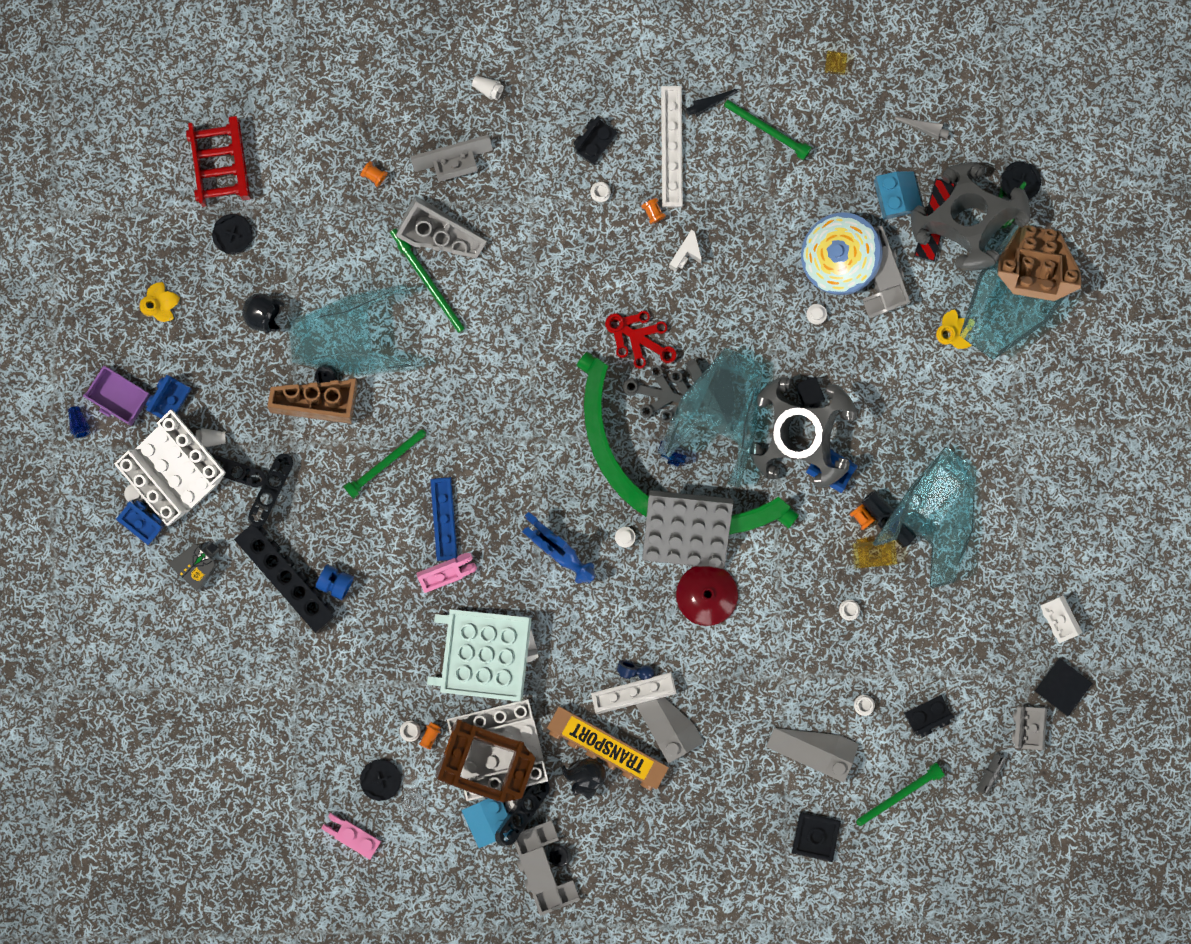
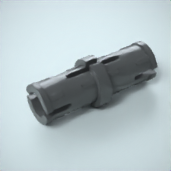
M996 753L994 754L987 770L984 769L983 771L984 776L976 791L988 796L995 780L998 781L999 779L998 774L1005 761H1007L1006 758Z

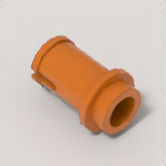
M433 722L426 725L427 729L419 742V745L431 750L438 733L441 734V726Z

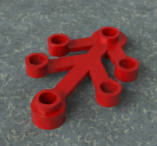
M641 311L636 315L623 317L617 313L611 314L605 321V327L610 333L614 334L617 346L616 355L619 358H626L628 355V348L624 346L623 333L630 338L635 358L634 366L637 369H642L646 365L640 344L660 355L661 361L665 364L675 361L676 351L674 348L669 346L663 348L645 337L655 333L664 334L667 331V324L660 321L656 325L633 330L627 325L637 322L646 324L650 318L647 311ZM646 314L647 320L642 321L640 315ZM615 320L619 322V326L616 328L611 325ZM662 324L665 326V330L658 331L657 326ZM619 349H625L626 354L620 355L618 353ZM666 352L671 353V359H665L664 354ZM642 359L644 364L638 366L636 365V360Z

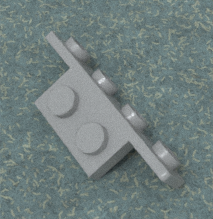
M489 135L419 153L410 158L415 172L434 167L438 182L478 171L474 156L492 151L493 148Z

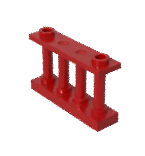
M237 116L228 117L229 124H226V126L196 131L193 123H188L189 130H186L187 141L191 142L197 184L194 195L196 202L199 201L202 207L206 206L205 198L236 194L237 196L240 195L243 201L251 200L240 120ZM226 134L231 136L232 143L229 146L205 150L198 149L197 139ZM227 154L234 156L235 163L232 166L201 170V158ZM229 174L237 175L238 183H235V186L204 190L203 178Z

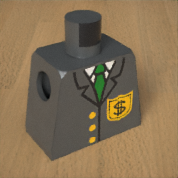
M210 541L204 549L195 543L168 564L191 587L200 592L219 565L212 557L220 548L213 541Z

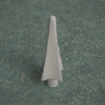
M895 116L896 121L907 124L936 140L939 139V136L948 138L950 131L943 129V124Z

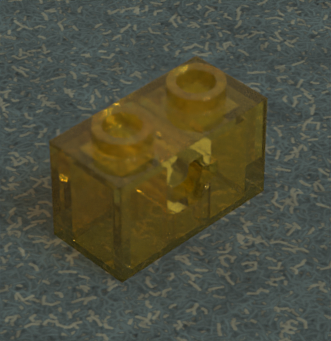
M889 536L876 537L877 541L869 542L868 538L856 539V543L851 544L854 569L897 565L895 539L889 540ZM873 547L875 550H879V554L875 558L872 554H869Z

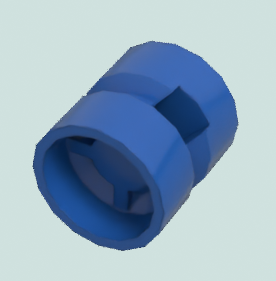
M327 564L319 576L316 588L325 593L330 591L331 596L342 601L353 582L354 576L344 571L339 573L337 568Z

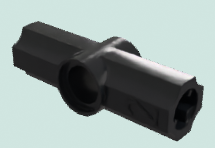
M876 490L870 492L862 500L861 503L878 520L879 528L883 531H888L902 548L908 546L916 538L917 535L901 519L899 510L890 506ZM885 517H890L893 521H888Z

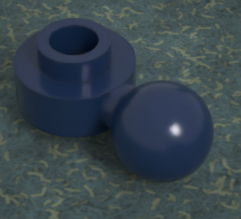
M620 660L616 669L619 675L625 679L638 675L641 680H646L654 677L655 674L651 666L644 665L638 667L635 663L627 660Z

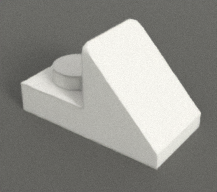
M693 230L689 232L669 264V268L675 272L678 268L682 269L688 260L686 255L701 263V255Z

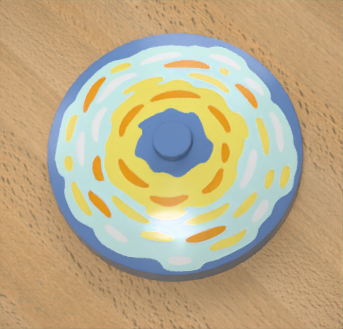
M834 213L819 220L807 233L801 250L802 266L808 279L824 292L834 295L852 294L867 286L876 276L882 261V243L876 229L864 218L852 213Z

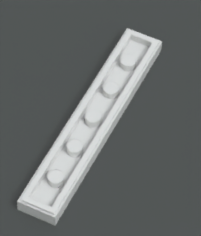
M661 86L662 208L683 207L682 86Z

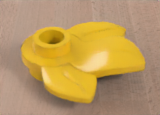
M158 282L148 288L147 296L140 301L139 308L146 316H154L160 322H168L174 319L170 310L178 304L180 297L173 292H165L164 283ZM152 303L154 307L148 308L146 304Z
M951 310L943 316L942 325L936 331V338L943 345L951 344L957 349L968 348L973 345V341L968 334L973 328L974 321L968 318L958 319L956 310ZM944 331L949 332V338L943 337Z

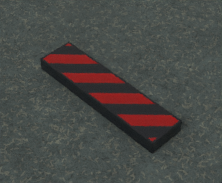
M937 178L934 180L926 210L927 216L932 214L950 197L955 183H946L944 180ZM930 234V240L926 245L917 243L914 257L934 262L941 235Z

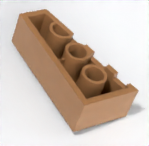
M356 378L345 381L334 380L325 383L315 382L306 385L296 384L271 387L267 407L269 412L274 414L352 424L358 383Z

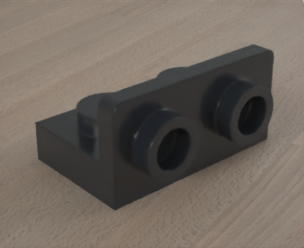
M599 116L595 120L590 119L585 127L587 131L583 136L579 135L573 143L575 146L574 152L593 166L618 134L616 130L601 121Z
M942 695L904 712L914 735H920L921 738L931 734V729L938 725L940 728L951 724L950 719L954 718Z

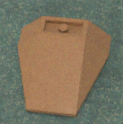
M1031 225L1018 226L998 260L997 275L1010 291L1016 295L1056 301L1081 288V272L1060 231L1038 228Z

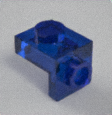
M666 437L665 441L661 440L658 452L661 453L660 458L668 460L667 464L679 467V464L684 465L686 455L667 450L671 438Z

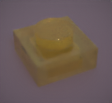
M827 51L824 73L845 75L848 53Z

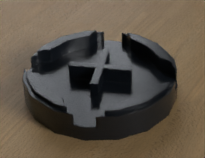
M1024 161L1013 162L1002 172L1000 186L1003 193L1009 199H1011L1010 194L1015 187L1020 188L1023 182H1026L1023 190H1025L1028 200L1032 199L1039 192L1041 176L1032 164L1024 163Z
M228 214L216 221L212 230V238L220 251L230 255H237L243 253L251 245L253 230L246 218L236 214Z
M384 759L374 760L367 764L360 776V785L364 794L376 801L388 800L395 796L402 782L401 773L397 766L391 761Z

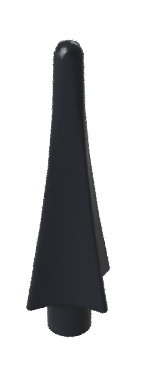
M733 89L715 96L694 100L691 106L686 108V113L688 116L696 114L698 117L738 91Z

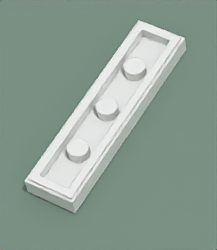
M667 673L650 679L593 692L591 696L597 715L674 695L677 692L672 673Z

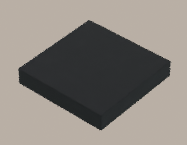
M1058 658L1034 689V692L1068 717L1093 683Z
M799 812L791 853L833 862L841 821Z

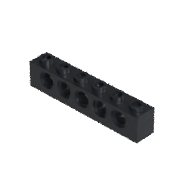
M250 525L234 539L235 542L309 627L318 634L336 618L333 614L336 610L329 602L324 603L320 599L322 594L315 586L311 588L306 583L309 579L302 571L297 572L293 568L295 563L288 555L284 557L279 552L282 548L275 540L270 541L266 537L268 532L263 526L255 528ZM262 540L265 547L262 551L257 552L255 544L257 541ZM272 556L278 558V564L275 567H270L268 564V560ZM286 571L292 574V579L288 583H284L282 580V574ZM298 587L305 589L303 598H297L295 595ZM313 602L319 605V610L315 614H311L309 611V605Z

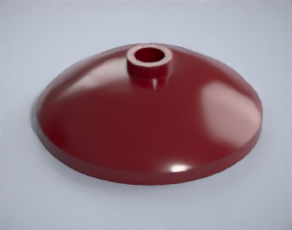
M694 566L685 572L679 580L676 589V601L681 613L689 621L702 626H712L725 621L733 613L738 601V589L733 577L725 569L710 566ZM706 590L711 592L712 595L710 598L704 597V592Z

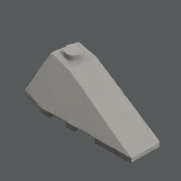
M665 697L635 704L668 763L704 743L695 725Z
M774 728L766 747L844 783L853 764L859 744L841 735Z

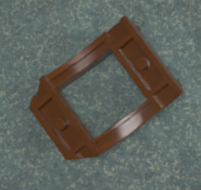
M457 719L450 729L452 733L439 769L436 770V779L501 803L522 799L536 759L532 752L526 748L524 742L498 735ZM473 739L514 753L501 791L460 777Z

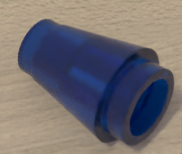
M74 406L69 408L70 433L73 434L74 438H82L89 435L90 425L80 407Z

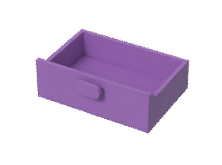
M106 366L102 367L88 391L83 395V397L101 407L99 411L104 415L110 417L112 414L130 426L133 425L151 394Z

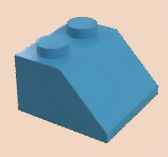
M914 171L892 172L876 176L874 185L883 220L909 215L918 205L922 206Z
M489 798L461 810L478 848L496 842L495 833L509 814L504 802L501 803Z

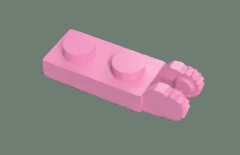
M471 553L461 554L456 559L453 558L417 572V578L424 593L460 580L464 576L475 572L477 569L475 563L466 564L472 561Z
M330 813L328 816L330 820L342 825L337 832L329 825L323 824L321 829L370 860L381 841L351 822L344 821L335 814Z

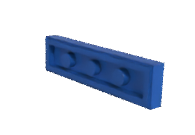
M451 477L430 479L437 561L456 559L458 556Z

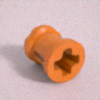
M369 161L363 168L360 176L368 178L375 183L376 187H379L385 180L388 172L385 170L381 171L373 165V162Z
M657 198L641 205V208L645 209L650 219V225L666 217L657 203Z
M863 504L849 514L861 525V530H864L876 520Z

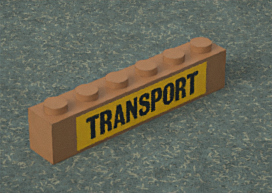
M560 706L547 727L550 730L549 734L559 740L561 737L569 740L567 745L576 750L579 747L587 751L585 755L594 760L598 757L605 761L603 765L612 770H615L616 767L623 771V776L632 781L634 777L642 781L640 785L650 791L652 788L657 790L669 768Z

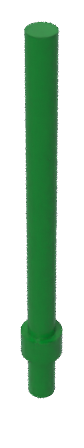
M397 228L393 229L390 234L398 244L397 248L401 254L407 257L457 332L460 333L465 330L456 314L412 252L411 245L396 237Z

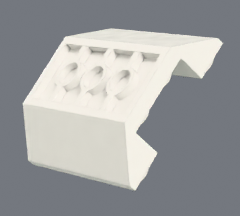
M173 409L157 422L159 427L136 449L128 450L115 463L117 468L166 526L171 525L192 510L221 482L226 473Z
M529 699L447 719L450 735L452 733L450 729L459 719L498 735L524 742L526 748L536 758L526 786L548 781ZM473 739L461 776L462 778L501 791L514 753ZM464 790L466 801L483 797Z

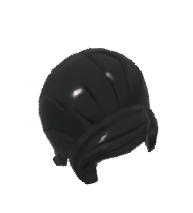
M262 293L253 294L244 302L242 316L248 327L256 331H264L268 334L280 329L274 319L280 311V306L284 307L285 304L279 299L271 298Z
M586 758L579 760L570 768H566L565 765L562 766V773L566 779L575 782L571 787L574 796L582 794L587 800H590L596 794L597 789L603 786L606 781L605 768L597 760Z

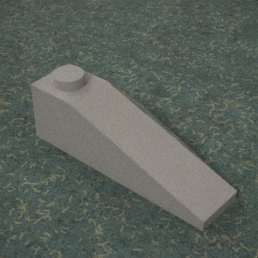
M417 196L414 197L405 212L395 235L415 247L421 246L472 258L479 256L487 242L486 239Z

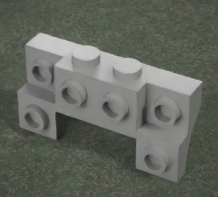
M882 226L875 228L881 239L883 249L880 268L872 280L877 294L862 299L869 319L910 303L902 281L905 279L901 268L898 269L896 265V252L890 248Z
M552 820L522 831L514 842L520 858L517 860L520 872L524 871L527 877L524 880L527 892H532L540 916L580 900L573 880L557 885L544 846L559 840Z

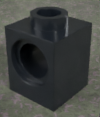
M816 376L796 384L795 387L802 405L808 407L822 406L821 402L825 400Z

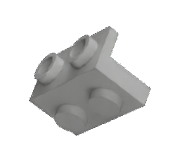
M1017 706V710L1014 711L1013 715L1016 729L1012 734V743L1015 744V748L1045 750L1047 708Z

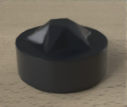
M323 364L317 368L315 379L318 383L334 381L337 375L336 370L331 365Z
M555 846L550 851V861L554 866L564 867L571 861V852L566 846Z

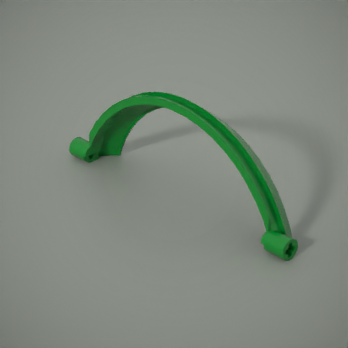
M587 351L576 366L588 375L584 396V417L587 437L593 456L601 472L618 495L633 509L647 517L649 496L634 485L623 472L609 447L605 435L601 402L608 365ZM777 497L759 508L732 515L729 535L749 531L774 520L779 521L789 529L800 514L781 498Z

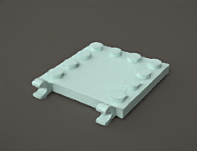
M451 609L449 616L435 614V623L448 624L442 678L428 676L427 685L441 686V693L522 702L532 618Z

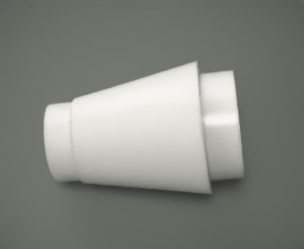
M477 75L472 82V87L490 100H498L503 92L504 86L497 80Z
M205 428L196 430V438L205 448L226 444L225 432Z

